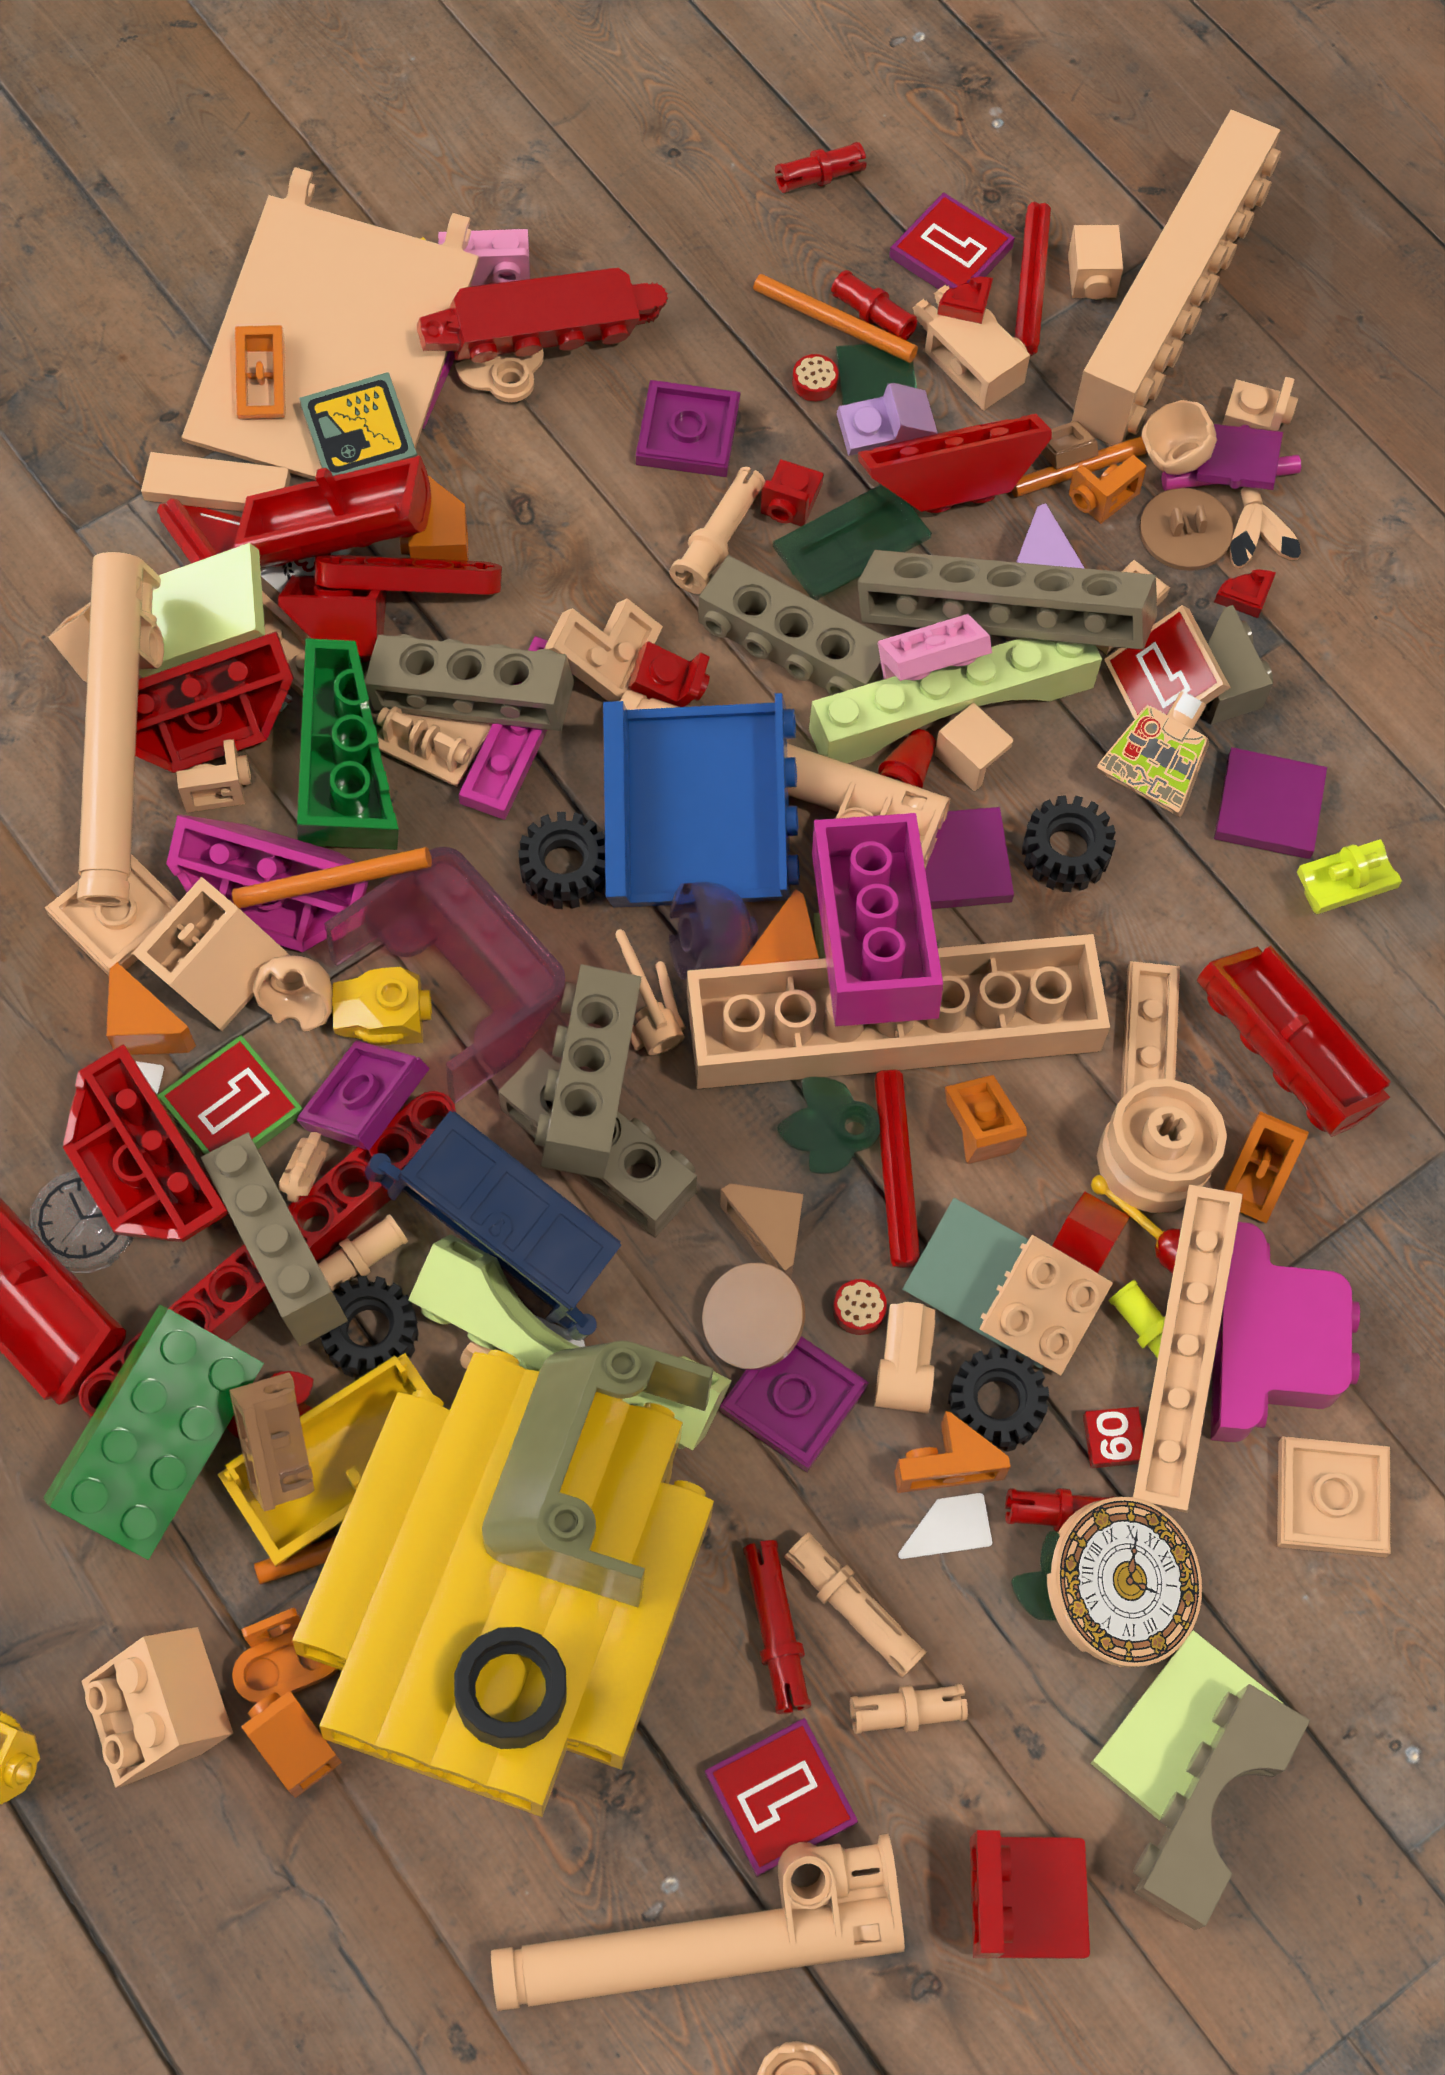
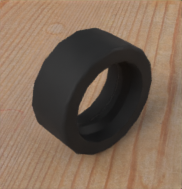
M522 1627L497 1628L477 1637L462 1653L454 1673L455 1704L464 1727L480 1742L499 1749L525 1748L544 1739L559 1723L567 1698L566 1668L558 1650L541 1634ZM505 1654H519L530 1658L540 1667L546 1680V1694L541 1706L530 1717L519 1722H502L491 1718L480 1707L476 1697V1681L481 1669L490 1660Z

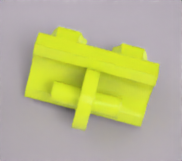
M1381 839L1361 846L1352 844L1343 847L1340 853L1300 865L1297 870V874L1305 888L1304 894L1313 912L1316 914L1399 888L1402 882L1399 874L1393 869L1388 860L1385 846Z

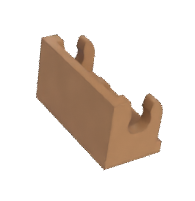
M289 1372L229 1390L250 1490L264 1512L275 1509L276 1505L304 1497L315 1490L313 1479H311L313 1474L308 1461L296 1402L294 1381Z

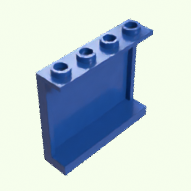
M775 693V703L627 710L623 701L603 702L606 898L612 907L788 900L791 895V885L800 884L798 855H790V836H798L797 806H789L788 788L797 787L796 757L787 756V739H796V718L794 709H786L783 694Z

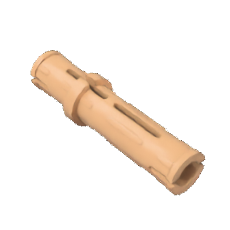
M810 1532L806 1533L784 1556L819 1592L816 1597L823 1604L829 1602L849 1621V1624L887 1660L888 1664L901 1678L927 1653L852 1577L855 1572L848 1565L842 1567Z

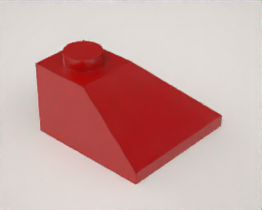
M292 575L278 596V606L312 639L356 641L360 662L363 663L371 660L378 634L384 635L387 590L328 588L316 585L314 583V576Z

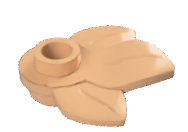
M542 348L538 353L524 357L516 356L515 352L498 354L496 358L482 363H474L471 359L456 363L455 369L461 381L468 387L476 390L491 391L497 399L504 402H518L527 398L533 391V373L542 365L544 352Z

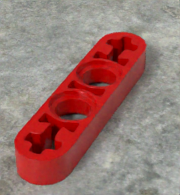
M321 555L315 558L314 583L322 587L460 594H497L501 592L502 566L491 562L351 555Z

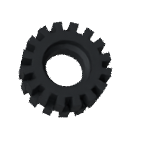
M1066 795L1058 796L1055 806L1050 799L1043 802L1041 810L1039 811L1036 808L1027 825L1022 845V855H1026L1024 864L1027 870L1035 867L1032 877L1038 882L1046 876L1048 878L1046 887L1054 890L1056 882L1063 883L1062 892H1071L1075 883H1077L1079 891L1087 889L1090 880L1094 884L1101 879L1102 873L1106 872L1115 847L1116 840H1113L1116 833L1114 825L1107 826L1110 819L1109 815L1104 811L1097 816L1096 812L1099 805L1093 801L1090 802L1087 808L1081 806L1083 797L1075 796L1072 804H1067ZM1058 831L1074 832L1086 841L1087 850L1078 857L1061 855L1052 848L1050 837Z
M566 811L557 812V821L551 822L549 814L540 817L541 827L539 828L533 822L527 828L528 837L522 835L520 840L521 850H518L521 879L523 883L526 882L527 892L531 896L537 893L538 902L545 906L548 900L552 899L555 909H563V901L570 900L571 909L580 907L579 898L584 897L586 902L589 903L595 899L594 890L596 889L601 893L605 887V835L603 831L597 833V824L591 819L584 825L583 815L574 813L572 821L566 820ZM569 847L578 850L584 860L577 871L568 874H558L547 868L545 858L554 849Z
M367 1276L357 1277L359 1284L351 1286L347 1280L340 1284L342 1291L338 1295L333 1291L348 1322L320 1337L326 1354H328L333 1365L336 1368L340 1366L344 1374L352 1378L354 1373L362 1377L394 1355L398 1358L406 1353L411 1358L415 1352L414 1341H418L419 1331L412 1302L408 1301V1295H403L401 1287L394 1282L391 1286L387 1285L386 1279L376 1276L375 1282H369ZM375 1310L384 1314L389 1320L387 1336L383 1341L374 1346L365 1347L354 1343L348 1335L351 1320L362 1311Z
M1000 1347L990 1348L989 1353L983 1355L981 1350L973 1354L971 1361L967 1362L965 1360L960 1366L957 1375H955L948 1396V1404H951L950 1412L998 1449L999 1447H1005L1006 1452L1015 1450L1019 1443L1026 1444L1039 1429L1049 1406L1046 1404L1049 1398V1388L1043 1386L1045 1376L1041 1369L1037 1372L1032 1369L1034 1361L1028 1356L1022 1361L1016 1358L1018 1351L1009 1348L1007 1354H1000ZM993 1381L1008 1384L1018 1396V1410L1012 1416L1005 1419H996L988 1416L983 1412L978 1403V1391L982 1386Z

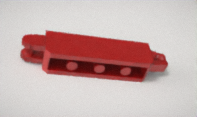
M619 267L465 287L459 289L449 309L420 317L417 322V332L423 351H454L456 360L471 358V361L474 363L487 362L496 358L498 354L515 352L516 356H530L538 353L542 348L559 346L560 350H573L583 346L586 342L602 340L603 344H616L626 340L636 325L645 324V322L650 323V321L654 322L658 318L661 309L667 303L668 293L665 291L666 288H663L662 284L659 285L658 282L656 284L652 282L651 284L641 283L632 285L629 274Z

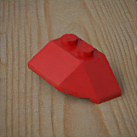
M1031 414L1013 420L1005 419L876 447L873 450L858 452V459L872 479L921 512L939 513L950 509L951 505L968 501L985 503L993 500L996 495L1011 492L1052 439V429L1037 414Z
M277 631L139 679L135 756L176 773V771L224 756V740L234 739L237 751L267 741L294 680Z
M124 1044L78 1071L75 1084L76 1092L69 1113L63 1149L116 1235L185 1242L229 1214L208 1175Z

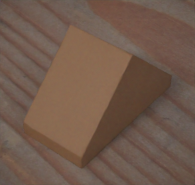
M730 1183L722 1188L720 1198L721 1209L765 1264L782 1270L792 1278L803 1194Z

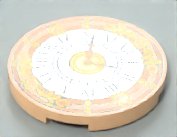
M1108 1498L1090 1503L1076 1511L1058 1532L1060 1537L1054 1550L1051 1573L1047 1574L1049 1599L1060 1627L1080 1651L1088 1652L1095 1658L1111 1665L1125 1668L1139 1667L1166 1659L1182 1646L1192 1632L1201 1606V1571L1197 1555L1188 1536L1167 1512L1148 1501L1138 1498Z

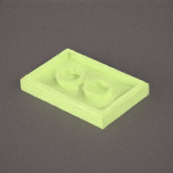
M248 543L159 575L161 586L153 590L152 614L156 616V624L162 633L164 657L159 669H139V675L144 678L265 635L259 549Z
M1193 1630L1090 1764L1160 1821L1174 1793L1177 1791L1183 1796L1186 1793L1194 1777L1186 1772L1188 1764L1202 1741L1211 1745L1220 1727L1212 1722L1221 1701L1228 1692L1236 1696L1240 1690L1251 1684L1279 1702H1283Z

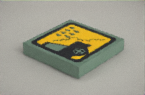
M389 372L299 398L321 467H326L333 476L417 456Z

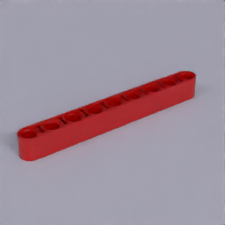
M438 1091L424 1092L417 1096L394 1116L370 1150L357 1147L312 1186L308 1196H300L298 1202H292L288 1206L317 1263L391 1200L388 1196V1191L379 1182H372L365 1175V1168L372 1156L378 1153L386 1154L391 1149H404L408 1152L407 1156L400 1162L391 1163L400 1170H403L435 1130L422 1126L425 1119L433 1115L445 1117L449 1111L456 1112L455 1104L449 1096ZM363 1182L369 1185L365 1193L358 1197H348L343 1194L345 1188L351 1183ZM314 1216L328 1218V1223L319 1231L309 1232L303 1229L306 1221ZM243 1244L172 1304L169 1309L190 1321H205V1330L227 1341L273 1302V1299L245 1244ZM233 1285L247 1287L246 1293L238 1301L229 1303L221 1300L227 1288ZM144 1329L92 1372L81 1384L79 1403L90 1419L97 1409L98 1400L107 1393Z

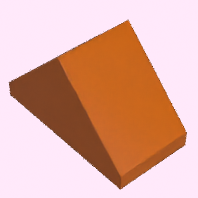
M282 325L235 326L238 419L285 417V342ZM247 352H273L274 372H265L263 363L258 361L256 363V373H248ZM248 379H257L259 385H264L265 379H274V405L248 406Z
M796 889L793 891L740 966L819 959L803 893Z
M118 962L109 969L106 1036L113 1050L124 1044L131 1055L189 1053L196 1047L188 1026Z
M1259 1111L1243 1140L1223 1191L1243 1194L1240 1208L1241 1213L1267 1224L1308 1137V1131Z

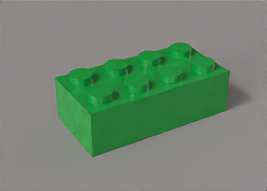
M159 1305L43 1499L52 1509L149 1560L234 1416L229 1390L253 1383L264 1363L169 1308Z

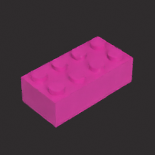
M916 813L814 820L812 859L835 1027L939 1019L944 984Z

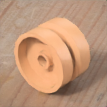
M1173 1079L1147 1080L1134 1086L1119 1101L1110 1122L1101 1135L1096 1155L1100 1175L1106 1180L1111 1192L1130 1206L1150 1213L1174 1212L1186 1205L1189 1185L1205 1187L1211 1177V1173L1223 1157L1227 1140L1223 1116L1208 1096L1190 1084Z

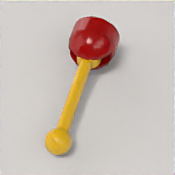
M1100 1174L1096 1175L1091 1181L1092 1190L1098 1195H1106L1157 1239L1155 1245L1156 1258L1161 1265L1173 1274L1181 1229L1171 1228L1162 1231L1137 1208L1130 1206L1115 1196L1109 1189L1103 1176Z

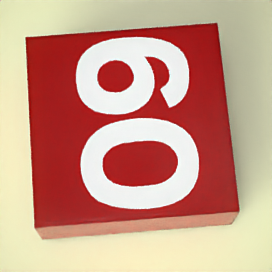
M1139 1407L1085 1411L1083 1422L1090 1468L1139 1464L1144 1439Z

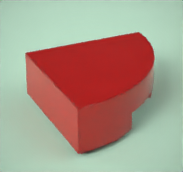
M973 277L970 278L968 283L955 288H949L940 299L937 314L982 324L993 278Z
M1256 569L1252 570L1250 574L1230 578L1218 590L1214 603L1225 607L1233 605L1236 611L1259 618L1276 572Z

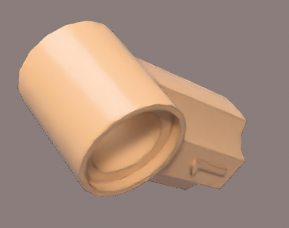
M914 1302L890 1304L884 1359H880L874 1407L929 1413L934 1380V1366L930 1365L934 1338L935 1309Z

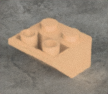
M203 877L195 883L132 953L221 1031L227 1027L253 998L254 981L260 967L275 957L289 955L245 913Z
M198 1627L143 1636L82 1680L86 1704L92 1713L102 1745L103 1758L109 1767L115 1788L128 1785L202 1755L233 1734Z

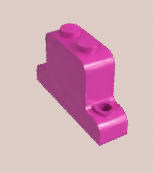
M1238 1222L1213 1363L1211 1440L1239 1442L1244 1440L1255 1427L1265 1428L1268 1404L1315 1409L1330 1407L1350 1384L1356 1385L1359 1379L1360 1357L1358 1353L1352 1352V1333L1358 1331L1360 1305L1359 1302L1352 1301V1289L1348 1280L1343 1275L1334 1271L1273 1265L1270 1262V1244L1267 1243L1263 1232L1251 1223Z

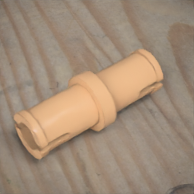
M389 1214L384 1220L354 1240L344 1239L339 1243L341 1249L321 1261L318 1265L332 1291L341 1287L340 1284L347 1280L350 1281L358 1274L366 1276L371 1273L370 1266L402 1244H406L408 1240L396 1221Z
M955 1684V1686L914 1691L912 1685L900 1686L898 1693L865 1697L853 1696L850 1698L851 1719L856 1720V1722L852 1723L854 1733L861 1734L866 1731L903 1727L905 1732L918 1731L919 1725L957 1720L960 1722L966 1721L968 1717L967 1699H961V1696L965 1695L964 1687L962 1684Z

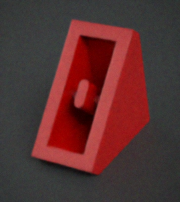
M1084 1191L1065 1220L1052 1247L1099 1274L1130 1216Z

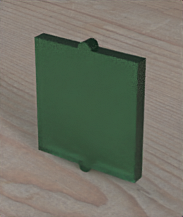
M870 344L836 346L842 405L883 397L886 387L890 383L917 388L913 361L911 363L906 362Z

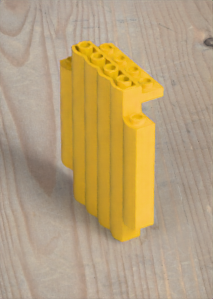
M490 1350L488 1354L474 1351L450 1410L443 1407L444 1402L439 1397L429 1392L416 1390L412 1395L397 1393L292 1641L297 1655L342 1670L319 1725L323 1739L543 1817L566 1751L622 1770L709 1525L714 1501L705 1497V1490L694 1483L677 1480L674 1482V1485L669 1484L673 1459L681 1439L683 1422L675 1419L673 1411L656 1403H645L643 1407L630 1405L622 1401L623 1399L596 1392L560 1493L576 1497L584 1501L592 1509L596 1519V1532L590 1551L645 1568L642 1598L639 1607L637 1608L496 1561L487 1553L484 1547L482 1526L540 1372L519 1366V1360L504 1351ZM522 1627L541 1634L558 1650L566 1668L567 1698L559 1723L544 1739L525 1748L499 1749L480 1742L464 1727L455 1704L454 1673L462 1653L477 1637L497 1628ZM505 1654L490 1660L481 1669L476 1681V1697L480 1707L491 1718L502 1722H519L530 1717L541 1706L546 1694V1680L540 1667L530 1658L519 1654Z

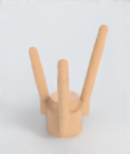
M619 929L616 931V938L632 975L642 976L639 991L646 1004V1007L635 1015L638 1023L632 1027L630 1041L635 1050L645 1047L649 1055L664 1053L683 1041L685 1036L682 1030L686 1028L678 1013L666 965L662 961L656 963L659 984L665 1004L664 1007L663 1003L656 1001L625 931Z

